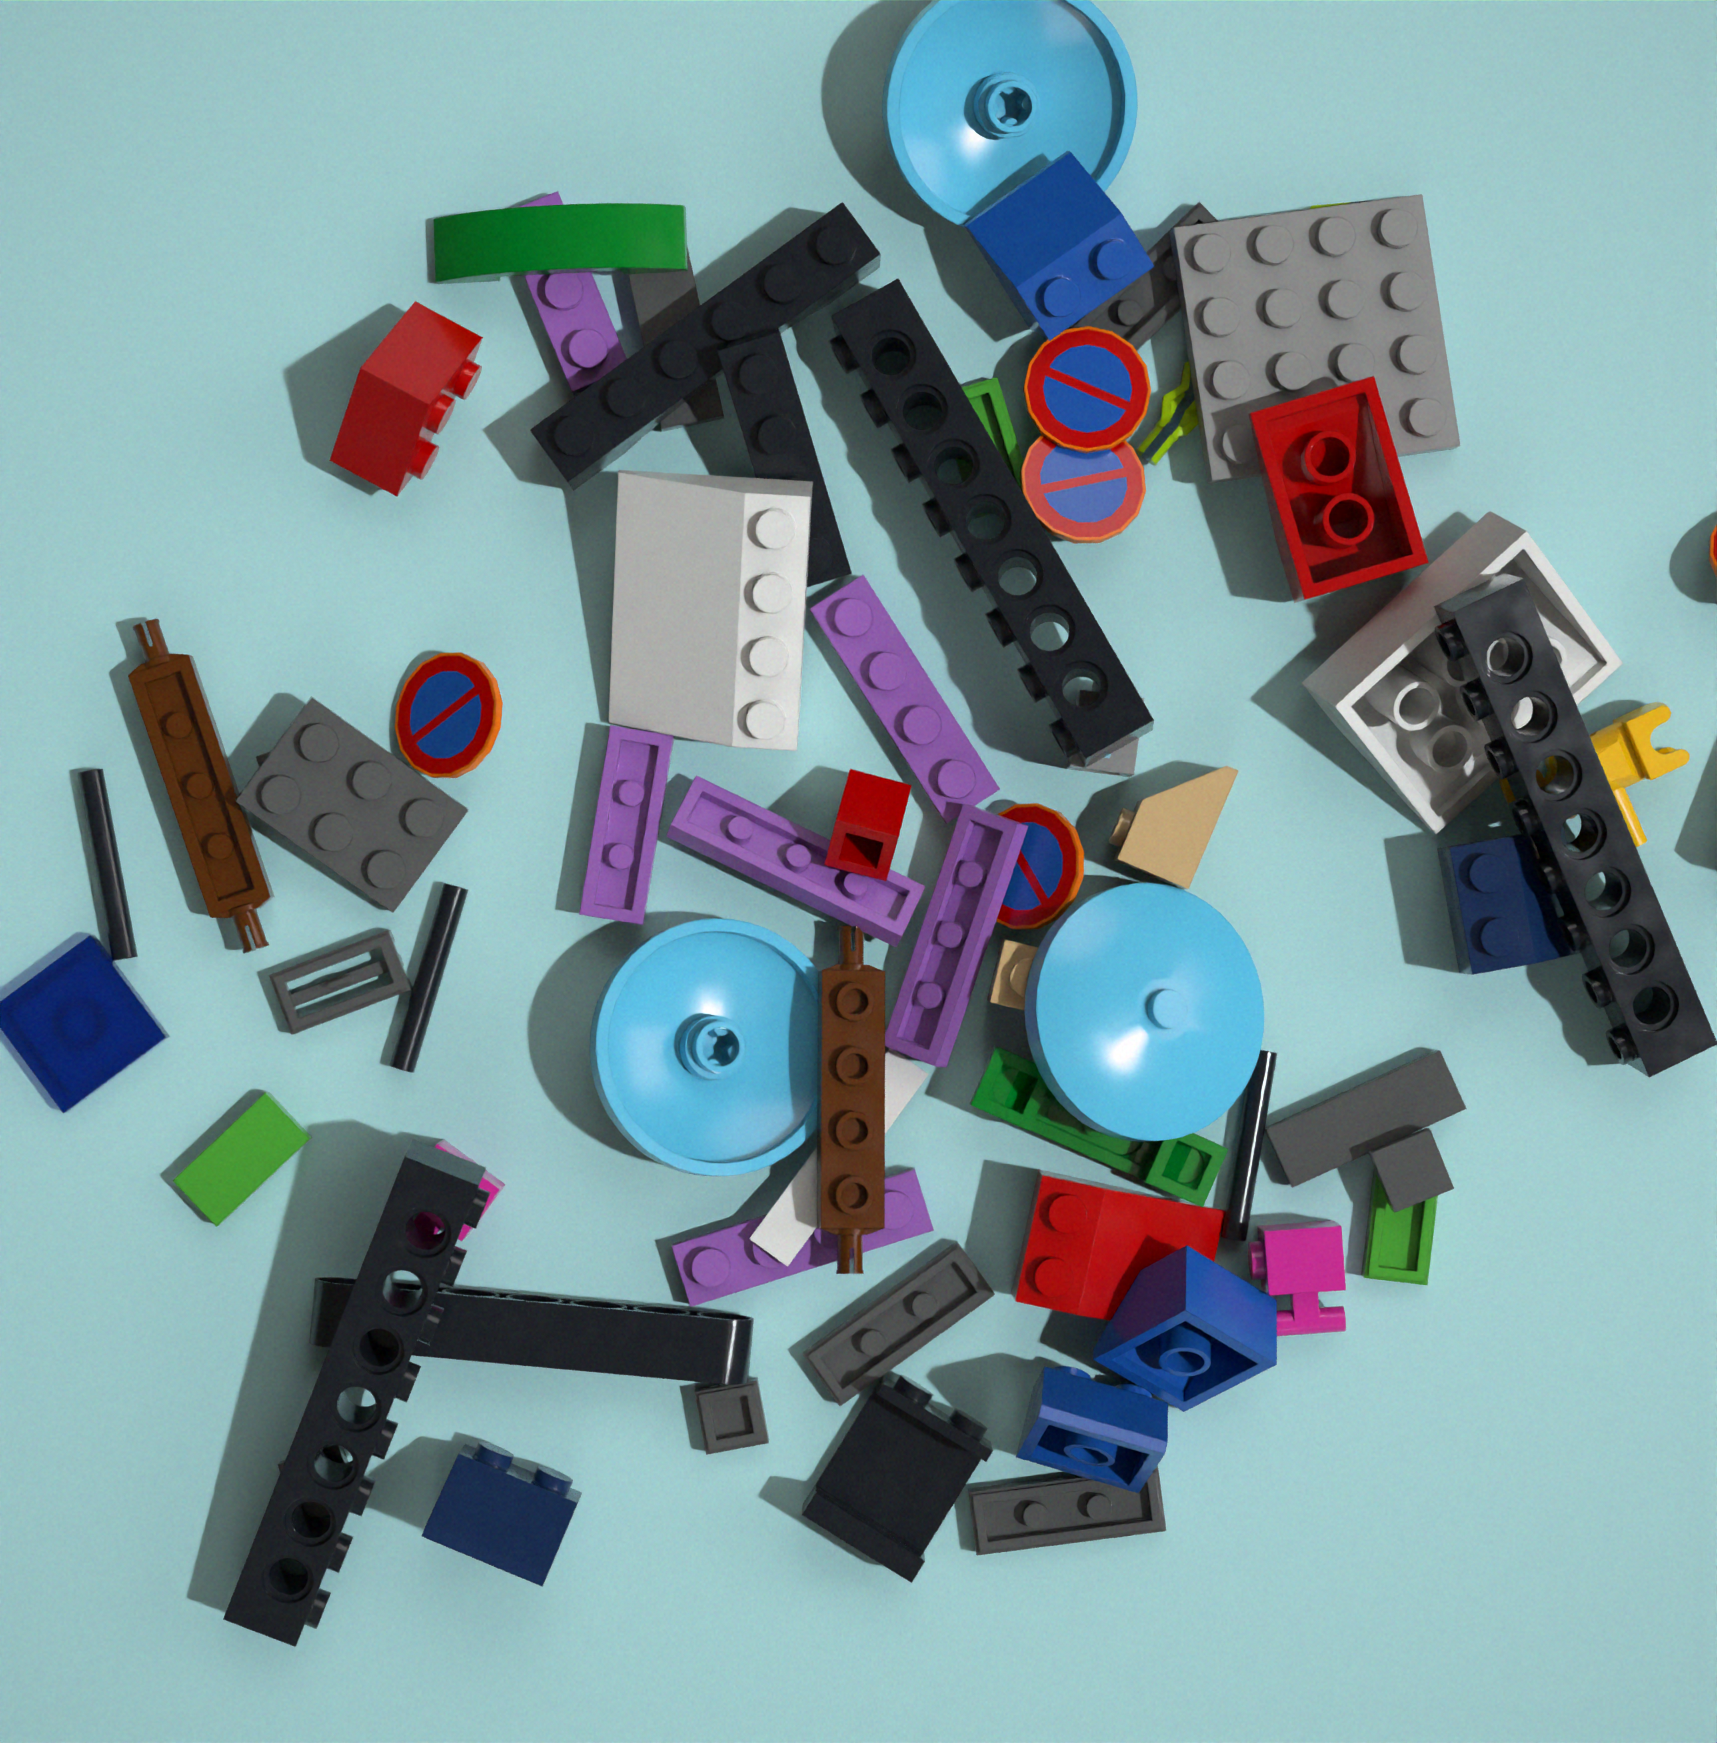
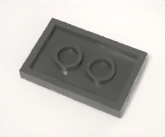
M312 696L236 798L238 804L392 913H394L468 812L467 807Z

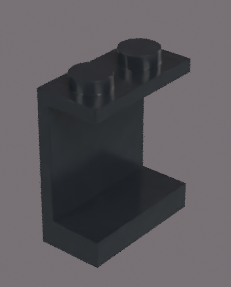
M883 1375L804 1501L802 1515L912 1583L925 1562L924 1551L980 1460L982 1459L987 1462L993 1449L991 1442L983 1437L988 1428L981 1422L957 1408L954 1409L951 1416H948L929 1404L933 1396L930 1391L904 1375H900L896 1383Z

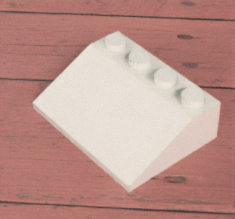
M619 470L608 723L729 747L797 751L813 481Z
M1491 511L1485 514L1302 682L1303 686L1334 725L1435 834L1440 832L1488 788L1498 776L1492 769L1485 753L1484 745L1491 742L1482 719L1475 721L1462 700L1460 686L1465 684L1466 681L1457 660L1450 662L1437 641L1435 627L1441 625L1434 606L1503 573L1524 578L1576 705L1582 702L1623 664L1529 533ZM1504 638L1494 641L1487 651L1486 662L1491 671L1500 668L1507 660L1508 645ZM1529 697L1518 701L1512 710L1511 721L1515 729L1525 726L1532 717L1533 706Z

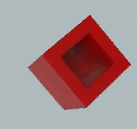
M850 769L824 865L887 881L912 785Z

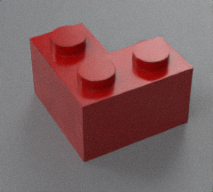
M415 301L360 367L329 461L396 497L413 476L422 480L430 470L439 451V446L431 442L434 433L439 434L448 422L456 403L455 397L466 400L480 376L482 366L474 361L483 337Z

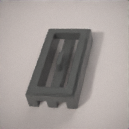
M391 930L269 975L291 1035L412 990L413 987L410 979L406 976L403 968L404 963L395 947V940ZM381 948L384 960L299 992L290 993L287 985L290 981L375 949ZM390 971L394 983L304 1017H299L296 1006Z

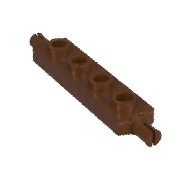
M159 619L145 621L146 625L139 623L132 628L136 633L145 663L140 664L128 677L210 918L233 919L243 948V954L269 946V942L266 940L257 909L264 906L275 896L245 808L236 802V798L240 793L194 658L187 654H169L159 625Z
M839 926L837 928L839 931L838 964L818 971L817 1229L837 1235L836 1274H864L863 1235H868L885 1228V971L870 965H864V932L858 926H855V928Z

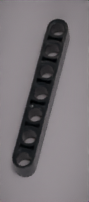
M341 1277L315 1278L309 1337L310 1344L330 1348L356 1279ZM392 1282L398 1289L405 1292H415L422 1288L418 1284ZM439 1286L432 1304L442 1307L444 1310L431 1343L428 1345L417 1341L412 1353L413 1356L716 1384H746L749 1378L754 1318L731 1313ZM373 1329L367 1332L370 1341L378 1348L388 1350L399 1346L396 1337L387 1330Z

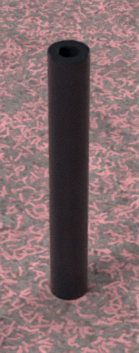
M103 769L80 772L77 774L112 961L138 957Z
M448 883L443 885L389 1065L393 1068L411 1073L415 1071L468 889Z
M1260 1050L1257 1064L1246 1085L1221 1233L1223 1238L1246 1241L1277 1059L1276 1052Z

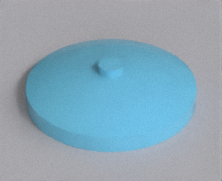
M933 0L916 16L900 38L887 68L882 97V119L885 138L891 157L903 180L928 208L965 228L964 223L1066 151H1070L1105 192L1119 173L1127 157L1134 136L1138 110L1135 73L1125 44L1109 19L1089 0Z
M1135 883L1096 892L1073 905L1054 923L1042 940L1029 971L1025 991V1026L1028 1043L1038 1071L1058 1102L1079 1121L1100 1133L1122 1140L1137 1142L1170 1140L1195 1133L1221 1117L1241 1095L1251 1078L1257 1064L1264 1033V1002L1259 976L1246 945L1233 926L1220 912L1194 894L1176 887L1156 883Z
M701 919L679 924L651 936L635 947L619 963L604 985L595 1007L590 1030L589 1053L594 1084L600 1101L617 1129L633 1146L654 1161L668 1168L699 1176H731L757 1171L780 1161L800 1147L817 1128L818 970L798 948L780 935L764 927L735 919Z

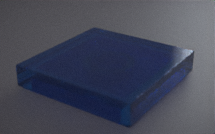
M89 935L0 1001L1 1030L63 1114L71 1111L170 1037L115 961H112V957L95 935Z

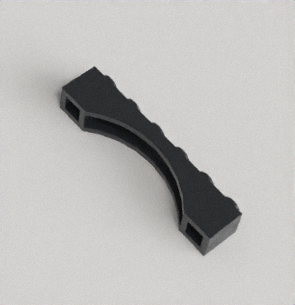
M843 202L534 426L530 429L531 433L574 491L625 454L668 415L724 373L716 346L778 327L781 334L801 320L826 307L880 268V252Z

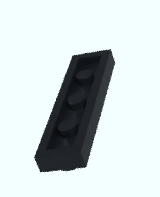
M778 327L716 346L755 477L813 481L807 587L852 574Z

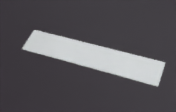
M891 1048L885 1054V1134L929 1075ZM817 1147L749 1238L787 1267L817 1228Z

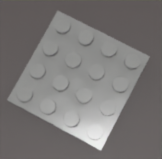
M1422 194L1174 227L1169 232L1207 484L1262 476L1248 416L1249 413L1372 376L1375 377L1398 457L1451 450L1460 446Z

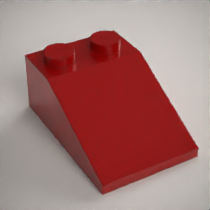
M1374 376L1248 414L1276 544L1294 603L1429 563Z
M1038 1169L1011 1294L1015 1302L1110 1321L1140 1270L1186 1245L1214 1262L1225 1210L1208 1206L1200 1207L1186 1201Z

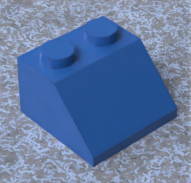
M1070 151L1063 153L963 224L1029 329L1049 341L1155 267L1123 214Z
M1186 1245L1140 1270L1093 1348V1360L1185 1412L1277 1365V1300Z
M1044 1366L1033 1386L1016 1458L1139 1493L1166 1452L1168 1443V1403L1152 1398V1394L1148 1390L1139 1386L1119 1384L1113 1387L1091 1380L1088 1373L1078 1368L1057 1366L1052 1369Z

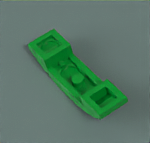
M643 203L565 204L495 209L435 218V282L437 284L500 281V277L619 270L625 275L688 271L686 207L684 205Z
M996 1045L969 1103L973 1107L1133 1175L1148 1184L1200 1207L1204 1206L1229 1150L1195 1133L1170 1140L1145 1142L1127 1141L1100 1133L1079 1121L1058 1102L1041 1077L1035 1062Z

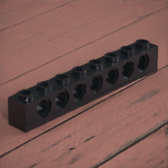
M896 279L833 314L831 318L837 336L828 340V343L837 361L846 374L857 370L868 390L860 394L859 397L877 429L885 424H888L899 443V445L890 449L898 467L908 483L917 478L921 481L930 497L928 501L922 503L929 521L940 538L950 533L962 553L953 559L960 575L971 592L982 587L994 608L985 613L986 619L1002 647L1004 648L1014 643L1024 660L1025 665L1017 669L1019 677L1035 703L1044 698L1047 700L1057 718L1056 721L1049 724V728L1066 758L1068 759L1078 754L1086 768L1152 731L1153 717L900 280ZM888 351H899L909 358L907 367L895 375L883 374L874 366L877 359ZM926 404L935 407L941 413L939 421L929 429H915L905 421L909 411L918 405ZM949 459H962L969 463L973 469L966 481L952 485L939 479L937 471L942 463ZM981 513H992L1002 519L1004 528L998 536L982 540L969 532V523L975 516ZM1015 567L1028 569L1036 578L1034 587L1022 595L1007 593L999 584L1002 575L1007 570ZM1055 622L1064 627L1068 633V639L1059 649L1053 651L1042 650L1031 639L1034 629L1042 623ZM1086 677L1098 685L1101 693L1098 699L1091 705L1079 707L1069 703L1064 697L1063 689L1065 685L1074 678Z
M1503 573L1434 606L1441 625L1435 627L1437 641L1450 662L1457 660L1466 681L1465 684L1460 686L1462 700L1475 721L1482 719L1491 742L1484 745L1487 759L1495 774L1501 780L1507 778L1516 799L1509 803L1512 818L1524 837H1532L1540 858L1533 861L1535 872L1549 895L1556 894L1564 913L1563 916L1558 917L1560 931L1572 951L1577 952L1580 950L1588 972L1582 974V982L1593 1004L1598 1009L1603 1007L1612 1026L1605 1034L1614 1056L1620 1064H1628L1644 1075L1651 1077L1717 1045V1040L1524 578ZM1504 638L1508 645L1507 660L1500 668L1491 671L1486 662L1487 651L1494 641ZM1529 697L1533 706L1532 717L1525 726L1515 729L1511 721L1512 710L1518 701ZM1554 756L1557 762L1556 775L1549 784L1539 787L1536 781L1537 768L1544 759ZM1578 814L1581 819L1580 833L1572 842L1563 844L1560 835L1562 825L1569 817ZM1603 872L1605 876L1603 892L1596 899L1587 901L1585 897L1587 882L1595 874ZM1627 930L1629 933V943L1626 950L1621 955L1611 958L1609 953L1611 940L1620 931ZM1651 987L1653 991L1651 1004L1645 1011L1634 1014L1633 1003L1635 997L1641 990Z
M413 1139L399 1169L223 1620L294 1647L297 1645L304 1625L317 1629L331 1592L319 1587L327 1569L337 1573L340 1572L353 1536L342 1532L349 1512L362 1516L376 1481L364 1476L372 1456L385 1459L398 1426L397 1422L387 1419V1416L395 1398L407 1403L421 1366L410 1362V1358L417 1341L430 1345L444 1308L432 1304L440 1283L453 1287L467 1253V1250L455 1246L462 1227L467 1225L476 1229L490 1195L489 1191L478 1188L486 1167ZM419 1212H431L442 1220L445 1230L439 1234H426L416 1227L413 1215ZM400 1270L411 1272L419 1279L422 1288L415 1292L402 1291L392 1283L390 1274ZM373 1329L387 1330L396 1337L399 1346L388 1350L378 1348L370 1341L367 1332ZM350 1387H362L373 1395L376 1403L371 1406H358L348 1399L345 1390ZM330 1444L340 1445L349 1451L353 1460L347 1463L334 1462L326 1456L323 1447ZM309 1501L317 1502L327 1509L330 1517L326 1519L311 1518L303 1511L301 1504ZM285 1558L295 1559L304 1565L307 1573L292 1575L280 1566L279 1560Z

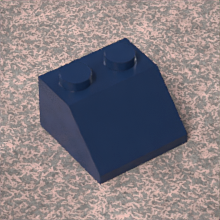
M1563 826L1561 828L1560 834L1561 840L1563 844H1567L1565 829ZM1522 834L1437 849L1459 973L1474 975L1536 964L1580 953V950L1577 952L1571 950L1560 931L1558 917L1563 916L1564 913L1556 894L1549 895L1535 872L1533 861L1540 858L1531 836L1526 838Z
M479 1441L476 1448L465 1444L453 1464L424 1528L422 1537L543 1587L582 1492L570 1488L573 1480L559 1471L538 1466L534 1473L512 1464L514 1455L499 1446Z

